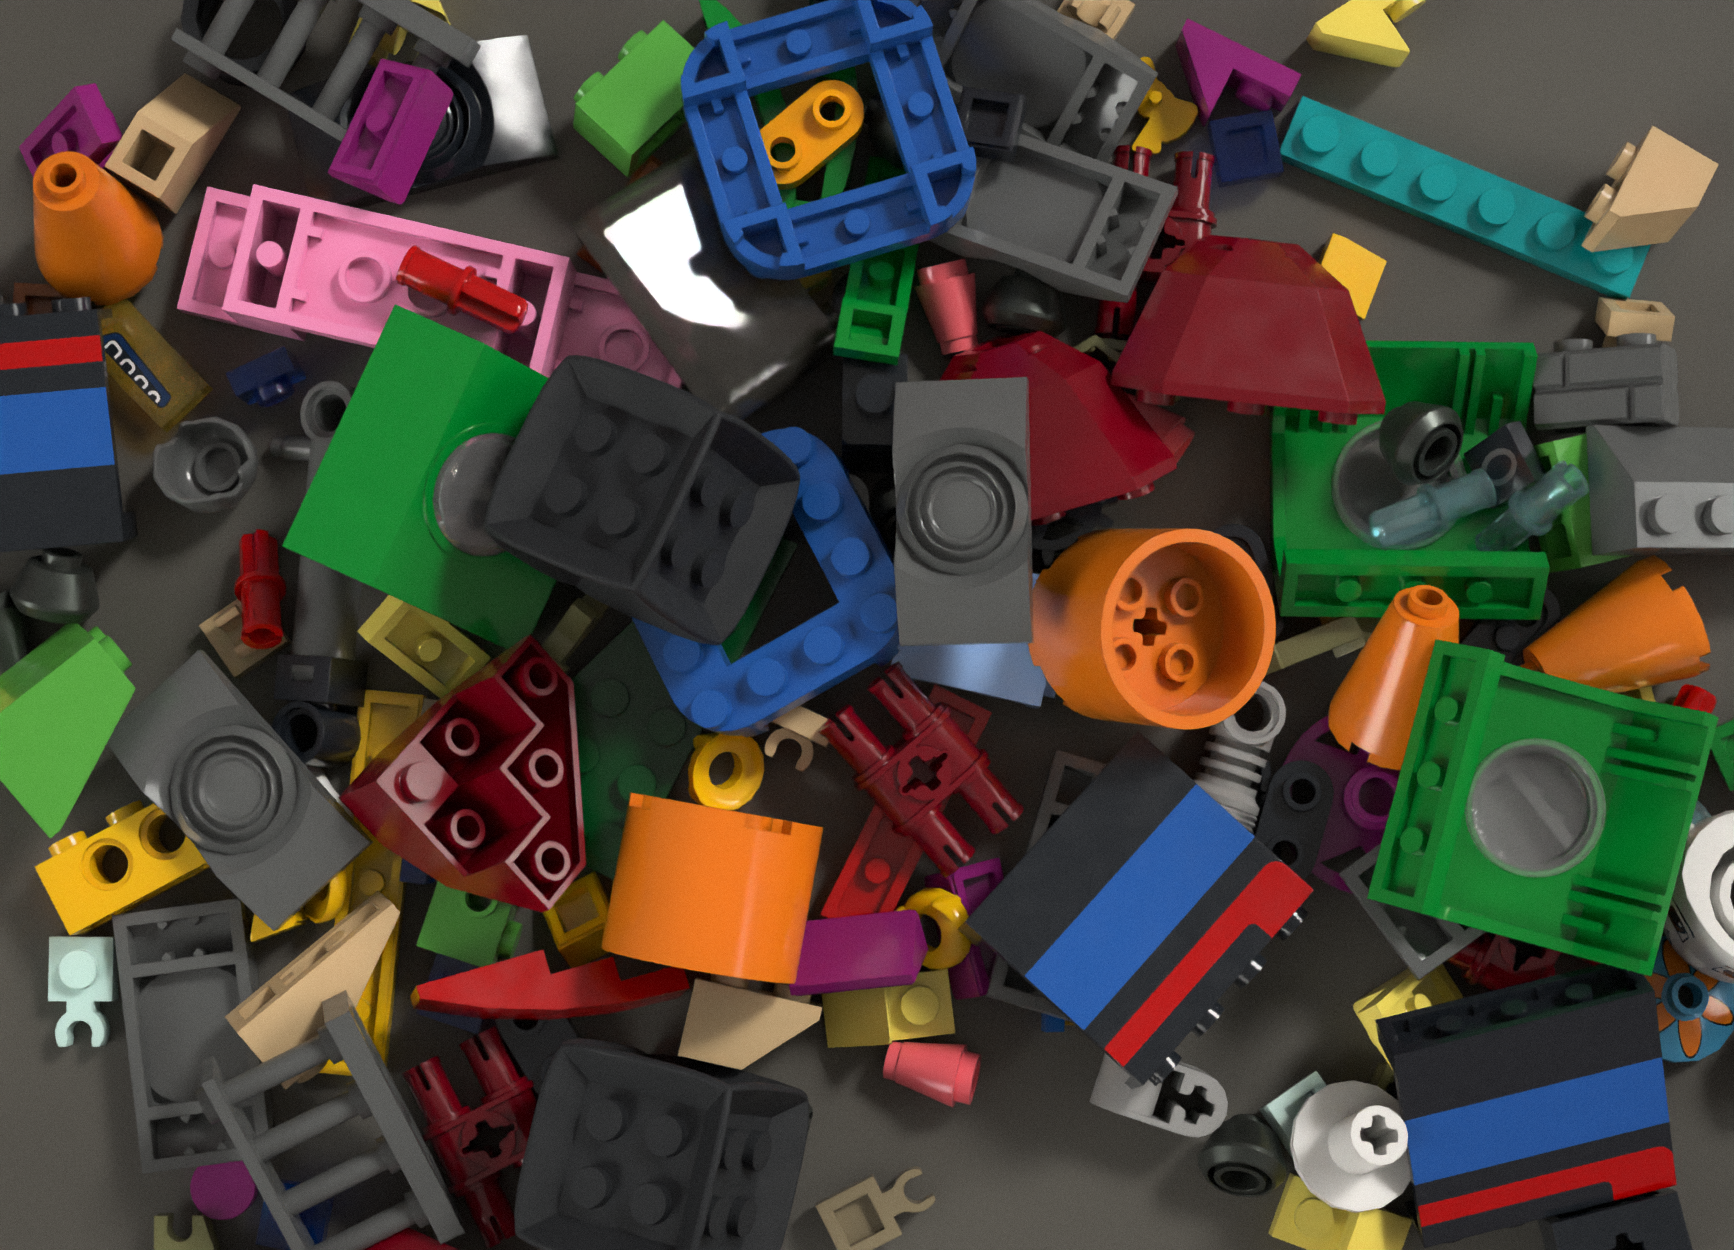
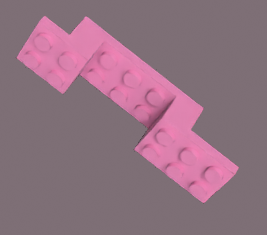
M253 184L250 196L207 186L176 309L185 314L305 341L306 334L311 333L375 348L396 304L480 341L548 378L567 356L579 355L623 366L682 389L702 305L699 300L579 273L576 271L570 258ZM413 245H416L421 250L463 270L469 265L476 268L478 277L527 301L528 310L521 327L514 334H507L462 312L453 316L447 312V305L412 288L397 284L396 277L404 256Z

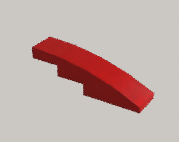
M542 949L417 985L410 998L413 1009L480 1019L552 1020L617 1013L678 999L690 987L684 969L673 966L620 981L613 956L551 974L544 950Z

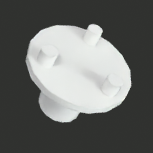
M1355 1080L1329 1084L1306 1099L1293 1121L1290 1148L1295 1170L1313 1195L1330 1207L1357 1213L1384 1207L1400 1196L1411 1180L1406 1152L1408 1133L1406 1124L1401 1119L1398 1100L1376 1085Z

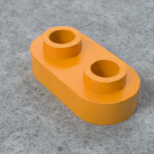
M839 80L819 82L760 130L778 189L787 190L801 185L858 137L864 124V105L860 95L852 86ZM828 102H836L843 107L844 114L836 121H828L821 116L820 109ZM779 143H788L795 149V154L787 162H778L771 156V150Z

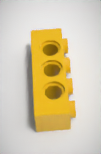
M141 800L121 807L105 817L110 827L87 838L84 831H79L57 841L48 848L52 857L34 866L69 935L86 934L111 921L112 915L124 914L210 868L196 846L186 835L183 844L176 851L170 852L163 847L159 839V830L168 816L154 803L144 808ZM114 846L120 848L128 860L126 874L118 882L111 881L105 875L102 867L104 855Z

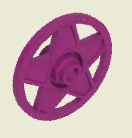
M1327 715L1301 735L1288 753L1283 766L1293 761H1309L1320 766L1329 775L1334 788V798L1315 866L1311 873L1327 885L1353 894L1339 876V873L1327 868L1322 862L1357 847H1361L1364 853L1367 854L1382 843L1401 770L1383 768L1367 762L1370 752L1362 748L1355 755L1315 741L1323 734L1331 731ZM1292 783V785H1291V787H1290V796H1291V797H1292L1293 783ZM1288 844L1291 851L1296 856L1294 848L1290 844Z

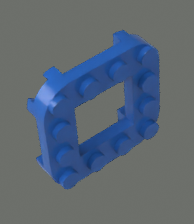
M828 0L729 29L728 22L725 21L705 31V38L689 55L681 75L682 103L685 118L725 242L735 258L753 276L761 279L793 280L814 275L936 238L948 231L965 215L974 185L976 156L974 148H969L932 37L933 24L922 5L916 7L909 0ZM870 62L906 174L787 209L786 203L782 202L749 97Z
M799 427L776 429L762 433V435L783 451L793 461L799 471V490L792 512L839 603L732 664L721 644L709 645L688 640L631 617L674 704L689 720L718 734L744 736L747 738L769 731L767 724L874 663L880 667L884 666L900 652L897 648L900 643L894 559L848 472H850V469L846 463L823 441Z

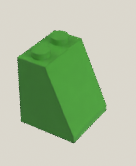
M67 623L0 675V781L49 838H52L62 829L136 690L124 674L126 670L133 666L116 643L108 635L105 636L97 626L87 632L78 623Z

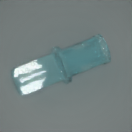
M1559 461L1532 487L1525 491L1518 490L1510 496L1508 500L1509 508L1476 535V548L1480 551H1513L1531 535H1545L1551 530L1552 521L1559 514L1588 493L1589 488L1585 476L1575 465L1570 463L1567 466L1566 461Z
M1481 468L1436 487L1430 484L1421 485L1417 489L1416 495L1372 512L1369 516L1370 526L1368 528L1370 534L1379 547L1388 548L1430 530L1437 534L1447 530L1448 523L1483 508L1495 506L1497 501L1495 487L1487 472Z

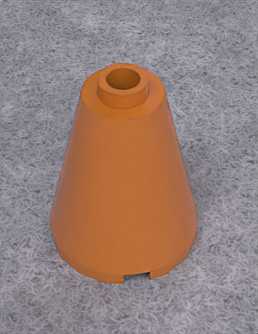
M65 151L46 158L38 166L33 177L34 249L36 262L43 277L62 297L67 299L90 297L95 305H112L133 297L153 279L158 269L156 263L161 247L163 249L164 236L155 213L143 199L87 156L77 152Z
M1652 555L1636 561L1523 650L1525 663L1519 665V667L1609 692L1622 693L1696 677L1709 670L1711 664L1700 661V657L1711 653L1702 619L1691 596L1684 586L1673 591L1661 575L1672 571V569L1665 561Z
M1417 585L1403 589L1395 595L1330 702L1328 723L1338 743L1348 751L1350 750L1351 743H1354L1358 747L1370 752L1367 762L1379 767L1401 770L1435 640L1459 644V610L1457 605L1441 589L1431 585Z

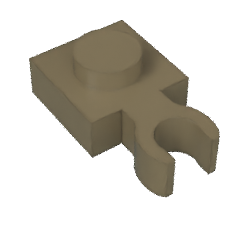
M913 1166L903 1170L896 1177L892 1186L881 1190L872 1173L816 1202L815 1206L837 1250H874L902 1235V1230L895 1216L902 1212L919 1213L930 1208L936 1200L933 1192L920 1200H912L904 1193L906 1182L923 1174L921 1168Z

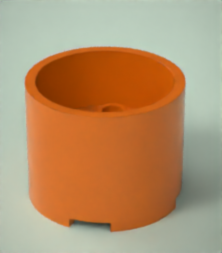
M1188 528L1096 530L1077 537L1078 541L1064 550L1049 569H1042L1033 588L1034 643H1028L1034 666L1041 667L1051 687L1064 700L1063 705L1074 712L1093 719L1184 730L1205 728L1229 718L1240 710L1257 691L1267 673L1276 638L1275 610L1269 587L1252 558L1240 546L1220 534L1202 529ZM1135 620V629L1133 632V622Z
M630 792L601 949L634 959L699 972L756 981L794 984L797 977L824 827Z

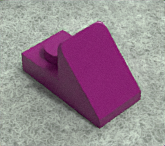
M1188 18L1175 45L1193 102L1197 106L1199 120L1203 127H1205L1225 85L1236 89L1235 96L1252 108L1269 111L1270 107L1282 112L1302 75Z
M96 83L73 87L19 146V149L33 177L38 166L46 158L65 151L83 154L106 172L112 174L104 166L123 135L113 113L107 108Z

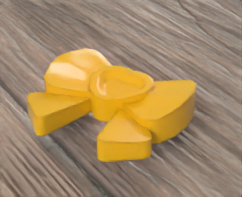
M1150 57L1140 58L1155 70L1154 63ZM1156 77L1138 108L1140 117L1149 120L1133 143L1132 151L1135 153L1136 146H1141L1152 150V155L1159 154L1161 152V143L1169 144L1179 140L1193 126L1198 114L1197 106L1191 102L1175 98L1173 93Z

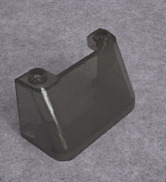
M694 145L592 207L570 223L574 235L592 260H595L600 265L605 277L614 286L683 382L688 392L706 401L721 412L733 415L747 423L839 357L833 355L839 315L828 301L818 307L798 279L777 280L757 278L750 274L746 267L732 254L723 237Z

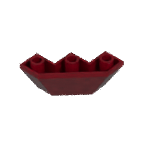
M1208 235L1162 271L1112 371L1111 385L1136 389L1135 401L1174 406L1176 395L1228 401L1227 411L1249 415H1266L1267 405L1319 411L1318 421L1343 425H1357L1358 414H1384L1386 400L1349 290L1300 245L1244 237Z
M1042 331L997 336L953 356L939 380L1028 378L1031 526L1056 521L1064 517L1067 510L1117 496L1118 500H1128L1144 496L1155 490L1153 481L1177 469L1174 455L1121 387L1111 385L1112 376L1104 365L1093 357Z
M530 634L435 702L377 754L338 798L384 847L446 887L542 913L548 911L586 866L574 683Z

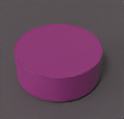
M243 1160L198 1166L193 1173L190 1183L191 1197L197 1209L207 1217L217 1220L232 1219L245 1212L254 1203L259 1191Z

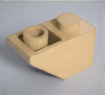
M184 73L137 112L104 167L125 185L177 214L240 111L241 106Z
M1652 125L1637 146L1626 142L1609 166L1606 175L1615 180L1612 186L1605 183L1589 205L1584 217L1593 223L1581 246L1590 252L1669 242L1699 206L1719 164Z
M711 974L710 978L698 976L695 979L678 1056L742 1070L818 1022L823 1004L811 1001L812 995L791 996L789 984L775 983L773 992L748 987L749 979Z

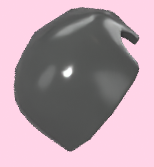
M219 417L194 420V422L183 421L179 424L178 432L169 442L156 445L153 452V479L164 495L170 500L194 512L218 513L231 508L250 490L257 477L259 465L257 449L241 427Z

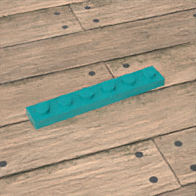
M1304 96L1298 102L1275 158L1612 298L1625 300L1630 298L1651 246L1650 244L1590 252L1581 246L1593 223L1584 217L1586 212Z

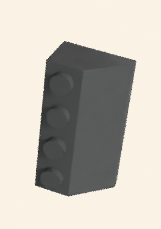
M1591 425L1586 427L1592 555L1734 556V428Z

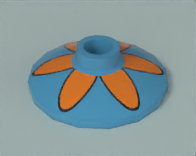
M1662 936L1652 975H1644L1655 991L1662 1060L1670 1063L1699 1061L1719 1050L1734 1031V984L1719 981L1700 973L1678 955L1666 936ZM1682 985L1690 988L1693 994L1694 1002L1690 1008L1683 1006L1678 999V990Z

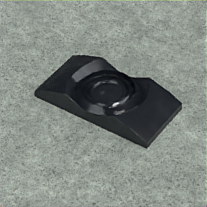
M528 35L476 41L481 45V48L469 68L452 59L447 69L440 66L436 75L452 89L453 97L407 196L559 158ZM413 61L405 62L403 64L411 65ZM376 68L364 69L335 119L336 123L348 129ZM328 79L290 93V95L312 108ZM287 109L309 197L354 208H362L387 201L328 174L327 172L340 147L341 141Z

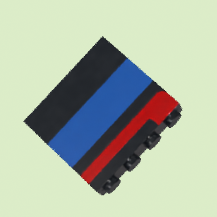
M90 297L51 300L53 313L28 315L26 303L0 304V552L124 542L138 536L135 511L123 512L101 319L113 318L112 308L92 309Z
M1138 731L958 930L976 947L982 942L986 943L1130 1076L1125 1084L1131 1089L1143 1086L1148 1080L1157 1086L1174 1070L1182 1059L1174 1051L1191 1031L1199 1038L1215 1023L1225 1010L1217 1002L1218 999L1232 983L1242 989L1256 976L1267 962L1260 954V951L1274 935H1277L1284 941L1303 922L1308 912L1301 905L1314 889Z
M1598 964L1375 1020L1379 1043L1394 1071L1400 1115L1406 1124L1408 1133L1406 1152L1414 1200L1405 1202V1206L1424 1248L1443 1243H1454L1463 1238L1503 1228L1518 1227L1527 1222L1567 1212H1579L1591 1206L1631 1196H1643L1651 1191L1677 1185L1655 991L1643 974L1607 964Z

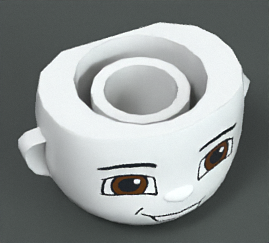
M1734 810L1708 817L1695 825L1691 823L1663 929L1672 948L1687 964L1704 975L1734 984V909L1730 898L1731 884L1734 881Z

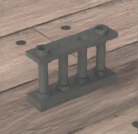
M224 0L202 41L176 28L170 38L188 50L182 60L186 64L215 81L218 80L222 71L228 73L341 142L348 129L336 123L335 119L385 33L392 36L398 25L418 37L419 39L413 48L418 54L411 65L431 70L435 75L440 66L447 69L452 59L469 68L481 48V45L473 38L410 0H356L363 4L357 15L363 20L311 108L281 90L280 86L330 0L298 1L257 74L224 55L255 0Z
M346 990L322 1001L325 1025L317 1028L318 1036L229 1080H226L213 1055L201 1061V1086L195 1088V1094L200 1107L212 1125L219 1121L223 1123L291 1250H364L416 1223L420 1228L431 1224L441 1244L465 1233L460 1208L453 1194H450L448 1184ZM329 1059L333 1064L342 1060L345 1061L354 1078L353 1081L346 1084L348 1091L256 1136L240 1103ZM357 1115H360L363 1120L372 1115L374 1116L383 1133L382 1136L375 1139L377 1146L288 1190L285 1189L269 1159ZM386 1170H389L391 1174L400 1170L403 1171L412 1188L404 1193L405 1200L315 1245L299 1213Z

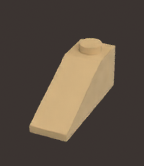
M377 890L225 1016L234 1030L262 1063L318 1036L317 1028L325 1025L322 1001L346 990L356 1008L400 915L399 910ZM328 1060L281 1083V1085L286 1090L296 1081L303 1083L310 1080L324 1068Z

